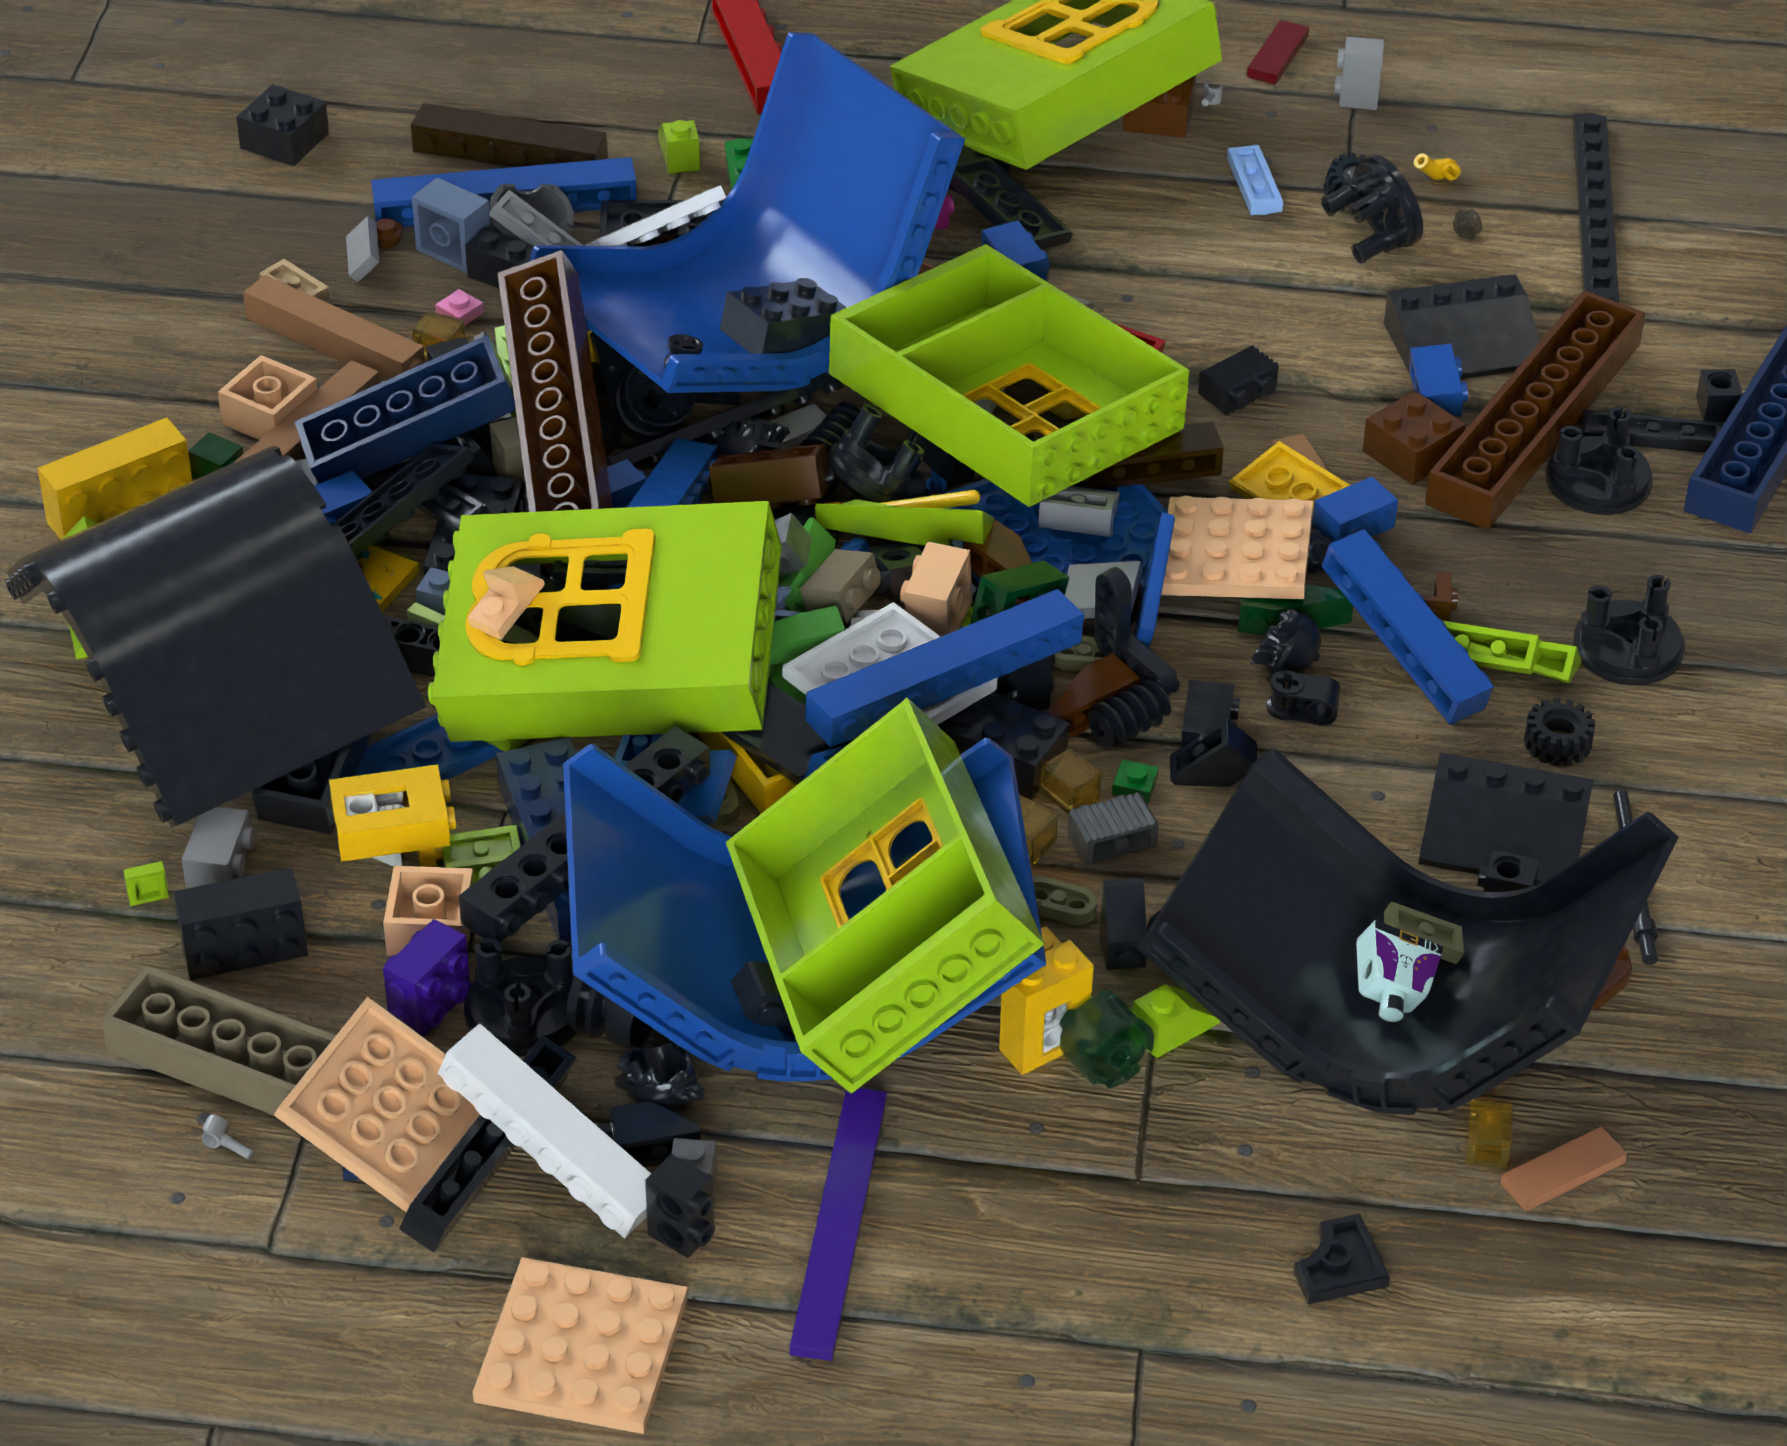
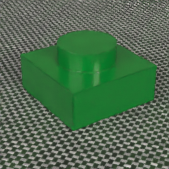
M1122 759L1112 785V795L1128 796L1129 794L1134 795L1136 792H1139L1145 802L1149 803L1158 780L1159 767Z

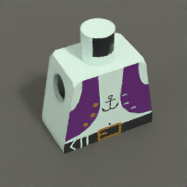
M1375 920L1357 938L1356 942L1359 992L1364 997L1380 1002L1379 1016L1382 1019L1390 1022L1401 1020L1404 1012H1412L1427 997L1443 952V946Z

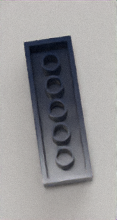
M486 335L295 421V425L309 468L320 484L352 470L360 479L366 478L419 454L431 443L441 444L515 411L516 408L513 388L503 362L489 336Z
M570 737L496 753L498 786L512 823L517 825L521 846L565 812L563 763L577 754ZM566 891L549 903L546 911L557 939L570 942L569 891Z

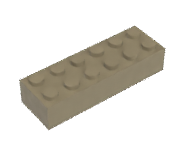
M147 965L144 966L101 1019L107 1053L274 1115L281 1103L336 1036Z

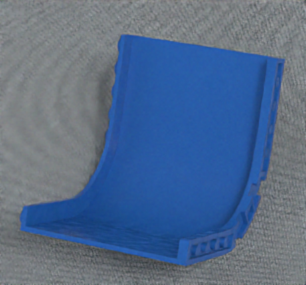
M789 32L744 168L734 187L720 204L721 208L716 209L705 221L688 233L663 244L641 247L536 245L532 249L529 261L562 250L579 274L586 327L668 393L781 391L803 387L810 384V379L825 372L829 374L830 335L811 346L792 352L750 353L720 330L727 292L742 290L743 287L747 286L761 287L768 286L773 282L787 283L797 281L799 278H808L814 280L817 286L828 294L837 297L838 301L844 306L849 307L917 276L965 138L816 34ZM685 334L702 341L703 350L701 354H672L668 359L666 368L664 367V359L670 352L667 347L670 336Z
M984 738L962 753L961 758L1042 936L1013 756L990 738ZM594 744L586 746L564 762L563 774L573 975L689 1053L716 1067L730 1071L733 1067L756 1072V1078L775 1081L804 1082L833 1079L801 1053L795 1036L782 1033L776 1026H761L749 1021L730 982L749 961H760L769 964L726 845V841L732 836L721 833L703 823ZM912 823L896 836L890 850L896 869L932 842V836L926 823ZM868 861L857 865L847 874L842 882L840 894L849 919L853 918L886 892V887L874 862ZM1044 946L1035 951L897 1059L923 1046L1045 966Z

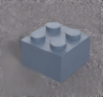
M435 178L412 196L416 250L467 273L465 244L483 227L491 230L489 200L442 179Z

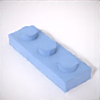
M1251 145L1228 148L1227 160L1250 215H1267L1269 213L1282 212L1283 200L1260 146Z

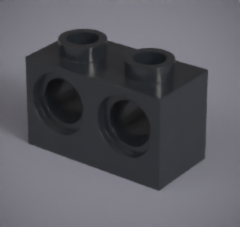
M671 1154L645 1180L647 1231L650 1237L689 1258L700 1246L703 1247L708 1244L715 1231L712 1176Z

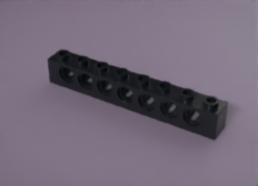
M674 726L624 766L675 803H678L685 794L695 786L705 782L710 775V749L706 744ZM565 812L458 896L460 920L463 926L483 939L493 938L501 943L508 936L514 935L534 915L543 912L548 904L559 895L569 891Z

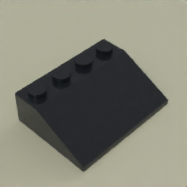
M1516 274L1387 292L1384 325L1408 372L1410 369V348L1452 344L1454 357L1461 358L1462 377H1459L1460 379L1515 372L1540 342L1527 294Z
M1440 753L1418 864L1479 875L1482 863L1489 865L1493 850L1540 859L1535 884L1537 885L1579 858L1593 779Z

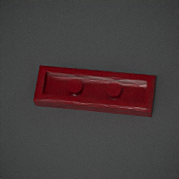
M1280 20L1248 66L1247 77L1274 85L1277 84L1308 38L1309 27Z

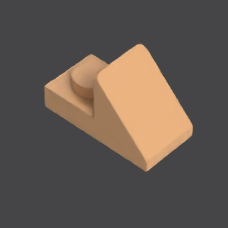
M514 566L485 570L483 572L489 591L467 617L472 627L502 640L545 585L543 579Z

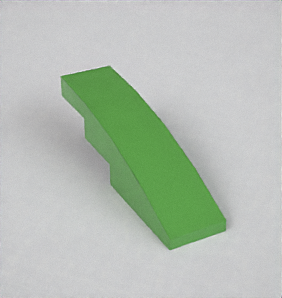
M837 605L799 613L774 621L769 676H773V665L790 662L809 651V647L818 646L838 633L845 631Z

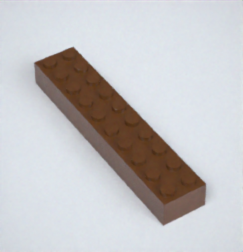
M560 250L498 273L529 512L613 508L579 274L564 252ZM554 563L542 564L553 577Z
M1583 290L1429 472L1425 505L1489 530L1559 445L1561 428L1574 426L1578 422L1584 410L1591 406L1640 346L1646 313Z

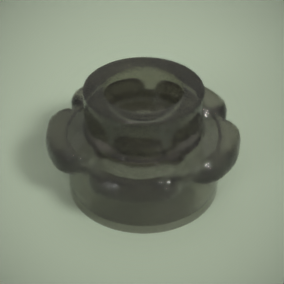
M1473 209L1460 210L1455 214L1453 228L1459 237L1467 236L1469 240H1473L1476 234L1482 231V222L1479 215Z

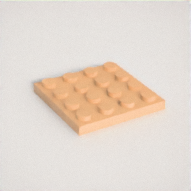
M1192 496L1170 497L1168 514L1174 515L1175 523L1161 595L1304 599L1313 518V501L1299 499L1269 500L1263 498L1233 499L1227 497L1196 498Z
M367 997L281 1103L274 1116L396 1206L407 1212L412 1201L480 1114L474 1105L463 1095L449 1088L444 1079L438 1074L446 1054Z
M521 1257L473 1389L474 1403L644 1434L686 1306L688 1287Z

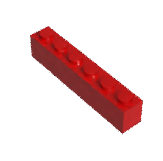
M711 0L712 13L753 106L757 114H760L763 111L782 52L781 44L779 41L775 42L773 27L771 24L767 25L765 9L759 7V0Z

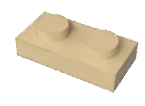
M282 259L259 273V279L267 275L322 301L329 298V288L327 285L286 259Z

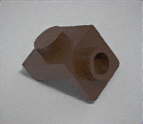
M1437 572L1434 595H1422V597L1437 618L1448 622L1451 610H1457L1458 588H1452L1451 573Z

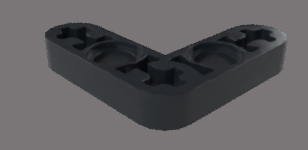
M1112 567L1096 577L1094 623L1096 645L1105 657L1112 653L1117 655L1141 678L1140 683L1146 679L1157 681L1168 696L1178 690L1177 676L1164 660L1130 633L1131 584L1126 574L1120 568Z

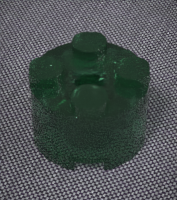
M1102 990L1077 1009L1068 1010L1059 1022L1060 1027L1063 1029L1060 1035V1049L1064 1057L1093 1085L1104 1084L1107 1088H1114L1126 1083L1142 1069L1137 1063L1143 1057L1146 1048L1150 1052L1154 1048V1033L1150 1025L1122 998L1109 990Z

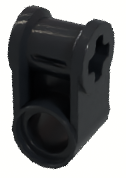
M1290 670L1277 671L1272 675L1270 680V686L1273 690L1272 696L1268 698L1266 704L1267 711L1271 716L1280 720H1294L1318 726H1326L1336 720L1341 692L1340 685L1336 680L1327 676L1307 675ZM1286 681H1289L1288 689H1284ZM1282 701H1286L1285 709L1281 708Z

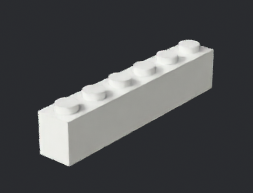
M479 1023L447 1051L438 1071V1074L444 1079L447 1086L463 1095L474 1105L482 1117L490 1119L506 1134L507 1138L514 1145L523 1148L531 1155L543 1171L552 1174L568 1188L570 1194L576 1200L584 1202L599 1215L601 1221L608 1228L616 1230L623 1238H626L647 1217L645 1180L651 1173Z

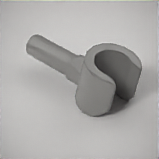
M1206 82L1202 105L1208 106L1209 104L1217 105L1221 103L1223 85L1212 89L1210 88V83Z
M209 1115L202 1127L204 1131L202 1141L205 1146L217 1148L222 1145L248 1160L252 1158L253 1150L226 1134L229 1125L224 1118L218 1115Z

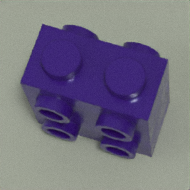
M435 919L422 931H417L410 942L398 954L391 956L383 967L388 1012L422 1037L432 1028L438 1027L445 1015L458 1003H462L465 1000L471 987L466 935Z

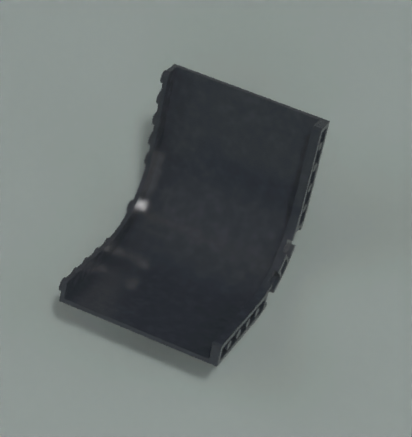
M276 446L265 448L24 556L7 571L9 578L5 580V584L14 600L19 598L24 605L41 592H44L54 613H62L89 658L85 661L90 676L94 682L100 680L104 687L106 695L102 696V700L111 717L117 715L123 727V730L119 731V735L126 750L129 753L134 751L141 764L136 767L140 780L146 788L151 786L157 797V800L153 802L155 811L161 822L165 823L168 821L171 827L193 819L427 707L339 526L331 527L321 511L326 508V503L313 483L289 455L282 457L280 448Z
M1271 749L1251 765L1137 948L1254 1051L1293 1080L1301 1083L1302 1079L1305 1078L1314 1084L1328 1088L1327 1095L1371 1111L1414 1115L1417 1109L1436 1108L1439 1112L1447 1111L1476 1099L1580 1033L1679 837L1653 813L1646 812L1537 885L1509 892L1469 890L1430 877L1400 859L1276 749ZM1390 902L1462 926L1464 955L1457 964L1440 959L1427 997L1412 1012H1404L1403 1018L1396 1022L1382 1019L1379 1016L1380 1002L1364 997L1359 992L1356 947L1357 938L1375 920L1384 923V911Z

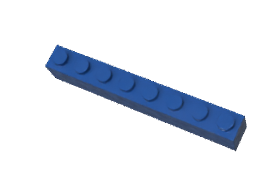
M632 157L371 180L375 221L389 218L400 223L402 227L414 226L412 196L435 178L442 179L489 200V209L491 197L501 184H515V188L519 191H532L541 184H553L567 196L573 212L601 210V201L637 200L636 177Z
M1056 589L806 692L805 721L830 747L852 740L861 735L907 697L922 710L1081 643L1084 613L1061 591Z

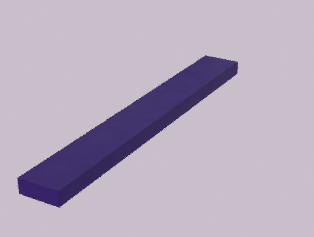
M858 1088L852 1094L847 1090L845 1091L791 1337V1356L833 1361L887 1104V1092L861 1088Z

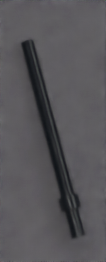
M1619 790L1613 794L1619 830L1633 821L1629 795L1625 790ZM1647 900L1632 930L1634 940L1640 946L1642 962L1645 965H1653L1658 961L1655 945L1658 933L1656 923L1650 917Z

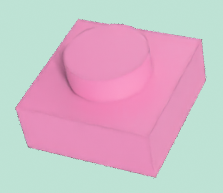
M460 289L435 304L436 315L460 329L484 313L483 302Z

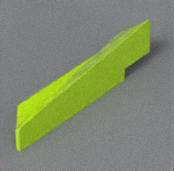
M857 499L843 504L815 505L816 521L825 529L926 546L927 542L951 546L953 540L984 545L994 524V517L980 510L898 507Z
M1443 621L1449 633L1459 645H1462L1467 650L1469 657L1479 667L1530 675L1534 672L1558 681L1570 683L1581 665L1582 660L1577 646L1540 641L1539 636Z

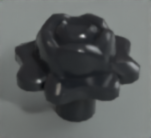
M1318 530L1311 531L1307 570L1311 574H1315L1318 568L1324 571L1322 564L1329 544L1333 543L1332 538L1323 536Z

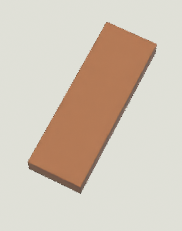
M1601 1126L1502 1174L1500 1184L1526 1212L1626 1163L1627 1153Z

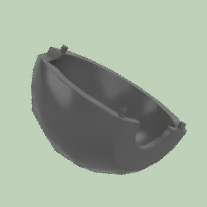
M501 184L491 197L490 211L510 190L566 233H569L573 227L574 212L570 201L553 184H541L532 191H519L515 188V184ZM490 216V222L495 232L523 241Z

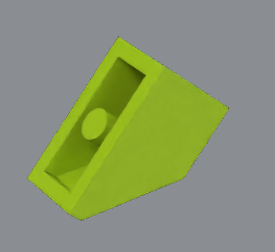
M677 120L672 123H662L658 131V138L668 174L699 171V136L694 120Z
M1164 984L1134 1001L1131 1034L1157 1059L1220 1024V1020L1187 991Z

